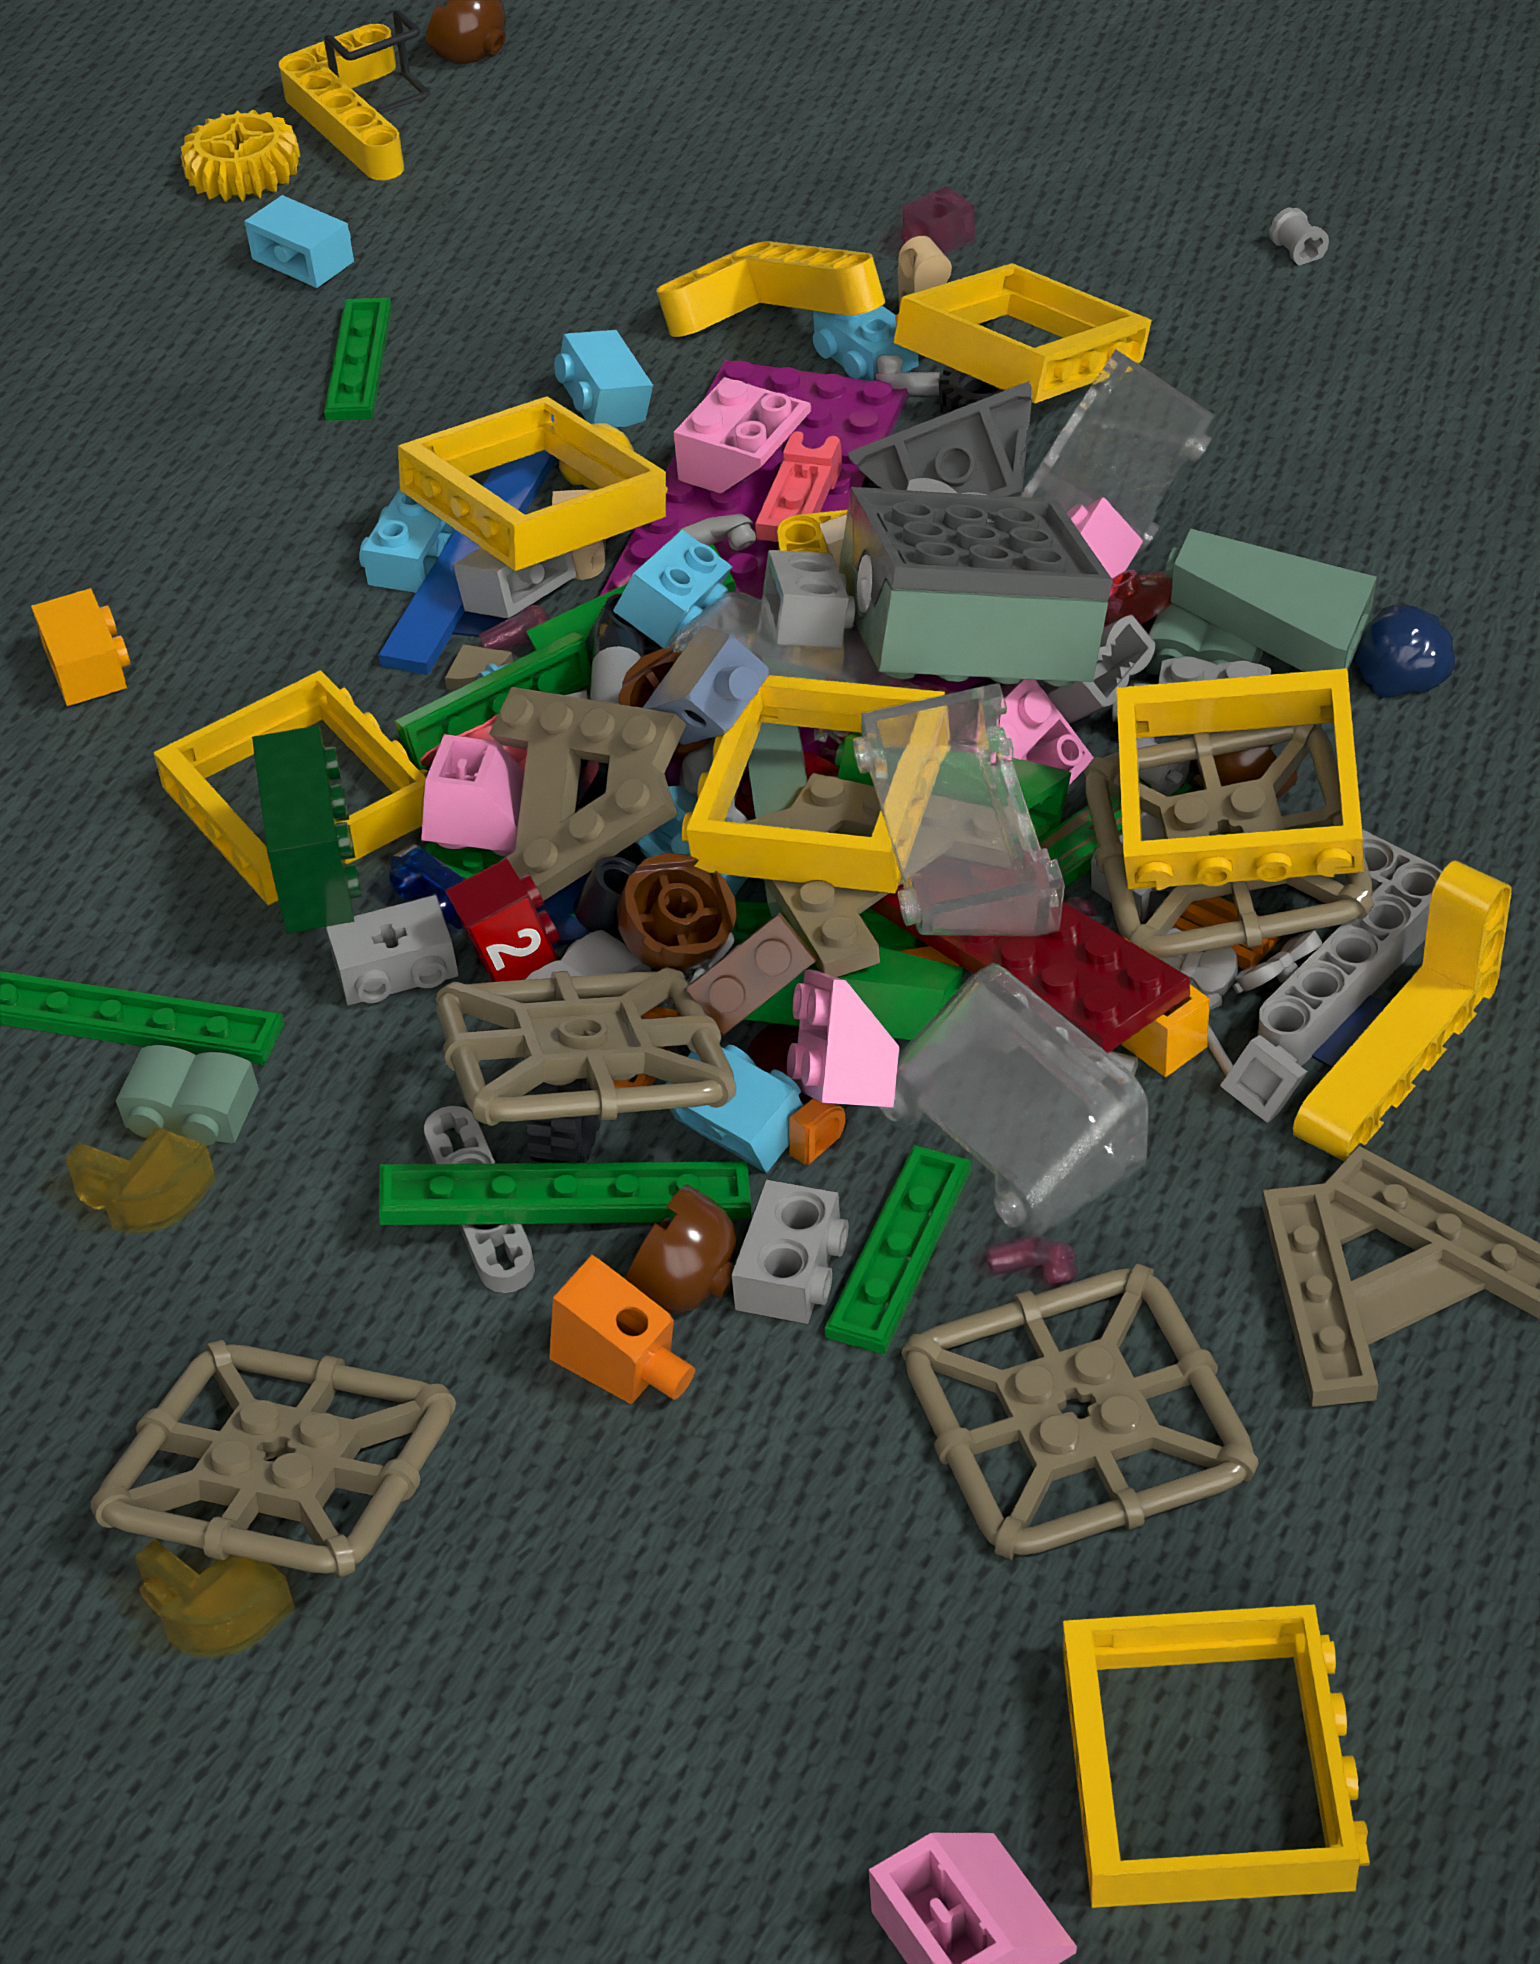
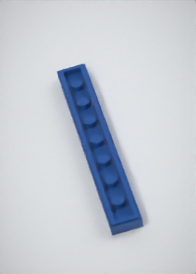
M544 450L494 467L483 487L525 514L557 458ZM455 530L378 654L380 666L428 675L452 636L454 628L465 612L453 564L481 548L459 531Z

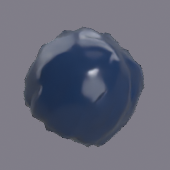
M1391 605L1383 608L1365 627L1352 660L1360 670L1364 683L1371 687L1374 694L1386 698L1413 691L1420 694L1439 686L1452 675L1455 666L1453 638L1450 632L1443 627L1438 616L1411 605Z

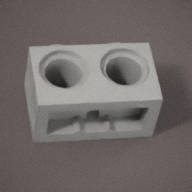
M768 551L762 601L776 644L841 648L844 629H851L853 626L855 601L853 596L847 595L846 576L839 573L833 555L813 552Z
M766 1180L732 1273L735 1310L808 1324L814 1305L826 1304L832 1284V1268H829L828 1264L831 1255L838 1257L843 1255L849 1229L848 1220L840 1219L839 1195L837 1192Z

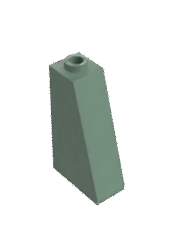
M1190 529L1181 549L1177 547L1172 549L1165 572V577L1172 580V603L1236 635L1303 672L1345 668L1348 671L1371 615L1377 579L1376 576L1195 529Z

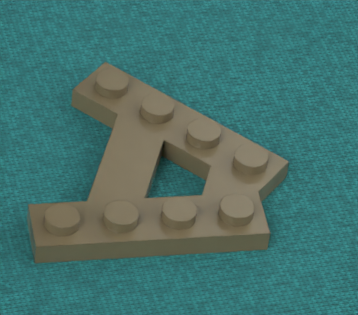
M511 687L489 733L501 745L527 749L515 852L506 858L519 878L526 874L531 876L543 901L593 870L596 863L602 858L618 854L678 815L664 775L687 725L675 713ZM581 759L609 764L606 793L575 812Z
M813 773L791 808L768 813L743 823L872 837L888 789ZM927 798L898 886L937 858L1005 872L1025 837L1024 819ZM763 879L795 932L817 957L814 963L819 972L839 977L880 963L879 945L859 914L888 893L833 887L830 883L821 880L805 884Z
M1361 1146L1349 1156L1325 1184L1263 1190L1262 1209L1311 1407L1377 1400L1378 1381L1368 1345L1484 1289L1540 1319V1243ZM1378 1229L1415 1250L1351 1281L1341 1245Z

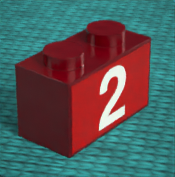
M507 858L445 890L480 962L492 982L526 980L532 972L541 969L549 963L559 961L552 944L560 941L561 938L546 910L539 913L536 911V908L545 904L531 876L526 874L519 878Z

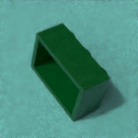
M320 725L253 736L266 848L286 934L355 922L351 898L362 897L356 863L346 864L345 862L346 859L356 858L350 824L348 825L347 822L339 823L340 821L350 820L344 787L341 786V783L332 785L333 780L341 779L335 746L324 747Z

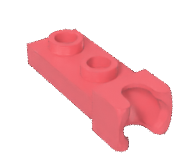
M796 431L790 435L783 451L784 461L780 466L755 523L757 540L778 542V525L784 519L794 515L819 513L829 490L834 489L841 472L842 451L841 443L837 436H830L826 439L823 446L810 449L802 445L804 440L802 432Z

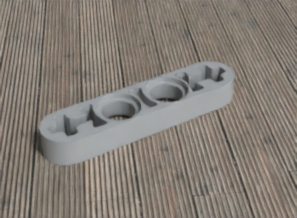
M460 1106L442 1107L434 1111L426 1119L424 1133L433 1164L495 1163L479 1123L474 1119L473 1113L470 1110ZM455 1128V1131L460 1134L463 1149L453 1152L450 1139L444 1131ZM458 1224L480 1279L487 1288L495 1292H514L525 1287L532 1280L535 1272L532 1249L522 1224H499L492 1229L486 1230L478 1229L472 1224ZM503 1243L509 1260L515 1265V1267L508 1270H503V1267L497 1263L494 1248Z

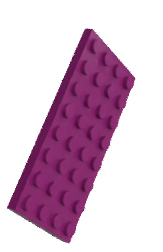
M724 360L705 396L706 398L719 382L726 377L811 403V412L793 431L803 433L804 440L802 445L810 449L819 448L824 445L826 439L830 436H837L841 443V472L834 489L829 490L820 511L829 512L849 510L848 504L851 487H867L870 479L851 462L847 452L890 436L908 399L907 388L892 389L889 383L879 380L869 381L842 377L838 374L799 371L790 367L778 368L751 364L746 361ZM789 437L761 468L721 494L679 481L675 453L666 470V487H668L666 493V517L635 528L600 596L627 584L636 570L678 534L679 529L711 517L743 514L753 522L751 528L756 534L755 523L780 466L784 461L783 451ZM756 537L755 542L743 550L732 549L729 539L715 543L714 546L720 557L733 566L730 574L735 581L737 589L736 592L725 596L723 601L735 605L741 611L746 622L768 617L762 601L768 551L778 550V542L757 540Z

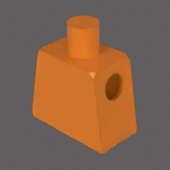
M594 1255L587 1259L553 1297L549 1359L624 1401L633 1404L649 1384L671 1399L676 1400L685 1392L695 1374L694 1366L671 1352L674 1325L671 1315Z

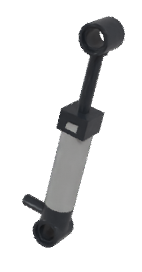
M614 594L607 598L585 640L586 648L592 656L590 700L619 704V693L626 672L641 657L657 651L646 647L647 636L613 611L622 594ZM587 760V766L579 779L578 807L583 808L606 793L609 764ZM623 850L614 856L604 857L596 863L575 899L573 905L574 914L580 924L591 932L604 930L611 936L620 933L617 923L618 901L627 879L637 869L635 864L623 858Z

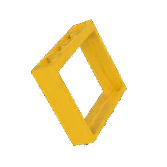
M1011 263L903 296L899 314L895 317L897 326L893 343L1002 390H1007L1029 381L1033 390L1032 402L1038 403L1134 368L1143 360L1152 320ZM1007 314L1063 338L1033 348L978 324Z
M548 396L398 445L400 491L514 571L666 517V493L668 487H666V471ZM545 450L602 488L525 515L469 476Z
M1347 668L1116 687L1123 853L1128 889L1157 887V890H1162L1169 886L1195 884L1220 886L1228 882L1250 880L1278 882L1290 877L1317 875L1334 877V874L1364 872L1363 835ZM1334 723L1343 826L1142 841L1137 738Z
M321 670L153 752L162 787L267 905L278 901L267 848L205 780V778L253 755V736L305 728L323 720L393 793L349 816L350 820L339 822L350 824L356 858L346 859V864L421 827L423 824L425 780L428 771L425 769L418 770L409 761L403 746L397 740L391 742L381 732L379 724L373 715L369 712L363 714L354 705L345 687L339 689Z
M768 675L759 688L758 693L751 699L732 728L725 734L716 736L713 748V763L709 772H703L700 776L697 791L698 800L693 812H687L684 816L681 837L682 841L688 842L691 856L699 860L695 867L708 873H714L716 870L719 874L805 884L821 880L830 883L833 887L895 894L949 735L945 692ZM762 723L906 737L872 837L725 821Z
M1315 1604L1063 1621V1662L1092 1908L1356 1891L1359 1866H1369L1370 1864L1366 1844L1368 1830L1364 1820L1353 1821L1350 1800L1358 1799L1356 1763L1353 1755L1342 1756L1338 1736H1346L1347 1733L1345 1702L1341 1692H1330L1327 1674H1335L1336 1670L1334 1641H1330L1329 1635H1320ZM1294 1657L1326 1848L1120 1861L1097 1670Z

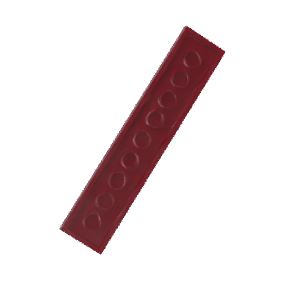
M803 751L808 780L813 773L838 778L839 768L812 751ZM748 779L738 787L735 807L748 820H753L756 817L751 782ZM937 858L898 886L895 894L888 893L869 907L1103 1056L1190 995L1189 976L1008 868L1005 872Z

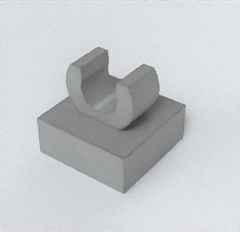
M1258 1035L1246 1046L1220 1086L1268 1123L1281 1111L1308 1071L1297 1064L1299 1060L1281 1046L1275 1047L1264 1037Z

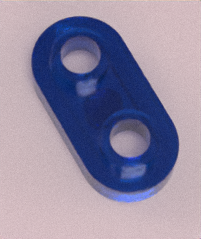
M415 844L407 846L394 855L390 860L392 871L389 872V879L395 891L406 900L411 899L413 896L416 899H422L436 895L446 925L450 923L458 930L463 928L445 890L464 881V879Z

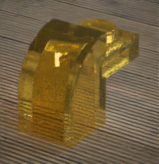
M158 1127L152 1131L129 1161L80 1142L65 1159L76 1195L81 1201L94 1209L106 1207L112 1229L124 1233H149L177 1223L197 1206L216 1181L207 1145Z
M156 1539L134 1556L144 1582L139 1587L142 1597L160 1615L170 1644L187 1654L199 1657H221L243 1651L259 1642L295 1610L285 1575L270 1563L229 1555L225 1560L217 1559L199 1575Z

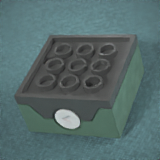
M851 487L839 573L846 576L847 595L853 596L855 601L854 623L879 672L898 679L913 678L915 674H934L942 679L955 682L965 681L969 676L990 677L992 680L1004 684H1017L1022 679L1043 680L1048 684L1059 687L1072 686L1074 682L1094 681L1108 606L1107 600H1109L1113 579L1057 499Z

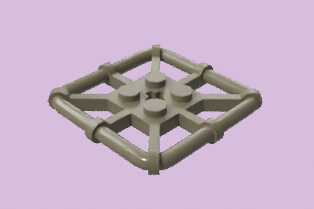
M1322 723L1222 731L1208 734V732L1194 733L1192 738L1138 748L1139 770L1197 759L1204 790L1167 797L1139 783L1140 809L1161 820L1166 839L1212 836L1225 832L1238 834L1343 826L1337 761L1331 741L1325 731L1322 730ZM1290 741L1261 779L1221 786L1213 756ZM1119 752L1103 758L1095 757L1085 768V793L1098 844V850L1095 852L1096 865L1098 870L1105 874L1120 936L1125 937L1157 958L1174 957L1245 943L1246 948L1261 946L1262 939L1340 925L1356 918L1363 919L1374 906L1372 880L1363 853L1364 872L1345 873L1348 882L1345 886L1322 875L1290 877L1278 882L1250 880L1228 882L1220 886H1207L1204 884L1176 886L1146 924H1140L1133 891L1128 889L1123 843L1120 841L1109 796L1110 794L1121 800ZM1310 752L1325 806L1322 809L1281 816L1276 794ZM1288 884L1326 904L1257 917L1249 890ZM1232 894L1238 921L1167 934L1191 902Z
M665 967L660 971L570 977L568 971L552 972L551 978L472 984L452 982L441 988L437 993L436 1013L445 1039L442 1050L445 1062L450 1069L455 1071L464 1100L473 1111L474 1119L481 1123L494 1126L500 1121L515 1122L597 1115L599 1121L615 1120L617 1113L706 1105L719 1108L731 1101L736 1094L734 1074L720 1046V1029L714 1019L706 1016L701 1005L696 1003L687 992L686 987L689 983L685 980L684 974L681 971ZM661 1002L670 1005L675 1004L680 1017L641 1019L640 1017ZM469 1015L508 1029L468 1032L463 1017ZM687 1045L691 1051L698 1054L701 1062L658 1047ZM524 1057V1061L489 1084H485L479 1066L480 1060ZM636 1074H647L674 1084L615 1088L613 1080H627ZM587 1078L591 1088L588 1091L525 1095L542 1082L552 1085H565L573 1082L575 1079Z
M1136 1264L1133 1269L1112 1270L1036 1295L1031 1290L1015 1294L1011 1303L935 1326L921 1334L911 1335L901 1352L905 1360L908 1378L937 1437L934 1448L941 1463L944 1465L949 1463L980 1531L989 1543L995 1546V1554L1010 1560L1013 1559L1015 1554L1041 1553L1122 1525L1125 1526L1127 1531L1144 1526V1518L1225 1492L1240 1484L1243 1480L1251 1481L1259 1464L1258 1458L1254 1454L1250 1437L1216 1377L1218 1366L1212 1354L1208 1350L1200 1348L1169 1290L1158 1278L1154 1277V1269L1140 1264ZM1124 1294L1101 1339L1059 1352L1043 1321L1044 1318ZM1143 1300H1145L1179 1362L1134 1378L1119 1348ZM1023 1325L1039 1359L1001 1370L949 1352L946 1349ZM934 1371L996 1393L1008 1418L970 1431L966 1428H961ZM1192 1385L1224 1446L1221 1447L1159 1425L1146 1399ZM1070 1399L1091 1403L1088 1407V1417L1078 1419L1073 1412L1062 1414L1061 1410L1066 1408V1401ZM1020 1441L1034 1471L1011 1516L1004 1519L974 1455ZM1153 1448L1209 1469L1135 1492L1134 1489L1128 1487L1115 1460ZM1095 1467L1112 1501L1029 1527L1052 1481Z
M223 1340L206 1344L205 1351L200 1353L188 1365L157 1409L147 1410L136 1427L137 1436L101 1483L98 1492L91 1500L90 1508L97 1522L103 1527H115L130 1533L202 1548L207 1557L225 1560L229 1555H234L311 1573H332L335 1578H341L355 1572V1565L360 1563L372 1550L401 1501L410 1499L420 1485L421 1478L419 1472L446 1430L450 1417L455 1410L456 1402L448 1388L442 1384H429L419 1380L345 1366L344 1360L338 1357L326 1355L321 1360L247 1345H226ZM237 1370L310 1384L311 1387L297 1407L276 1404L266 1400L254 1399ZM214 1375L221 1391L234 1411L221 1431L178 1423L203 1387ZM337 1390L403 1403L356 1419L325 1413ZM413 1432L397 1459L388 1461L385 1466L354 1460L362 1448ZM158 1450L200 1458L197 1465L191 1471L129 1490ZM278 1457L274 1462L266 1461L268 1459ZM335 1488L373 1495L347 1538L344 1534L339 1535L323 1510V1506ZM199 1500L229 1506L222 1517H214L210 1522L165 1512ZM258 1513L295 1520L303 1524L314 1544L247 1529Z

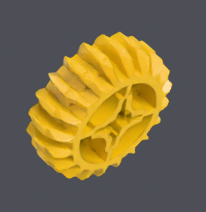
M237 110L232 115L221 113L220 118L215 120L205 119V125L193 127L192 133L184 137L185 144L181 146V161L189 186H194L197 194L206 192L209 200L221 194L225 202L232 198V195H238L241 201L244 202L246 194L254 193L255 196L261 199L262 190L264 189L277 193V184H289V176L297 175V166L300 165L299 145L292 126L285 124L284 118H273L270 112L259 115L256 110H252L249 113H240Z

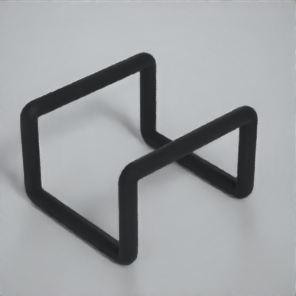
M399 9L393 11L395 36L351 52L331 34H327L324 37L328 67L338 77L334 49L345 60L352 61L397 45L402 75L420 93L375 109L379 114L420 100L430 94V91L410 73L405 41L418 37L421 30ZM403 25L406 26L409 29V31L404 32Z

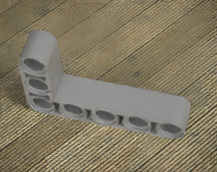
M1363 829V853L1372 880L1373 908L1365 918H1356L1343 923L1260 1008L1258 1035L1264 1037L1275 1047L1281 1046L1299 1060L1297 1064L1300 1066L1312 1057V1054L1426 939L1431 895L1442 871L1433 864ZM1345 873L1334 874V877H1329L1344 886L1348 884Z

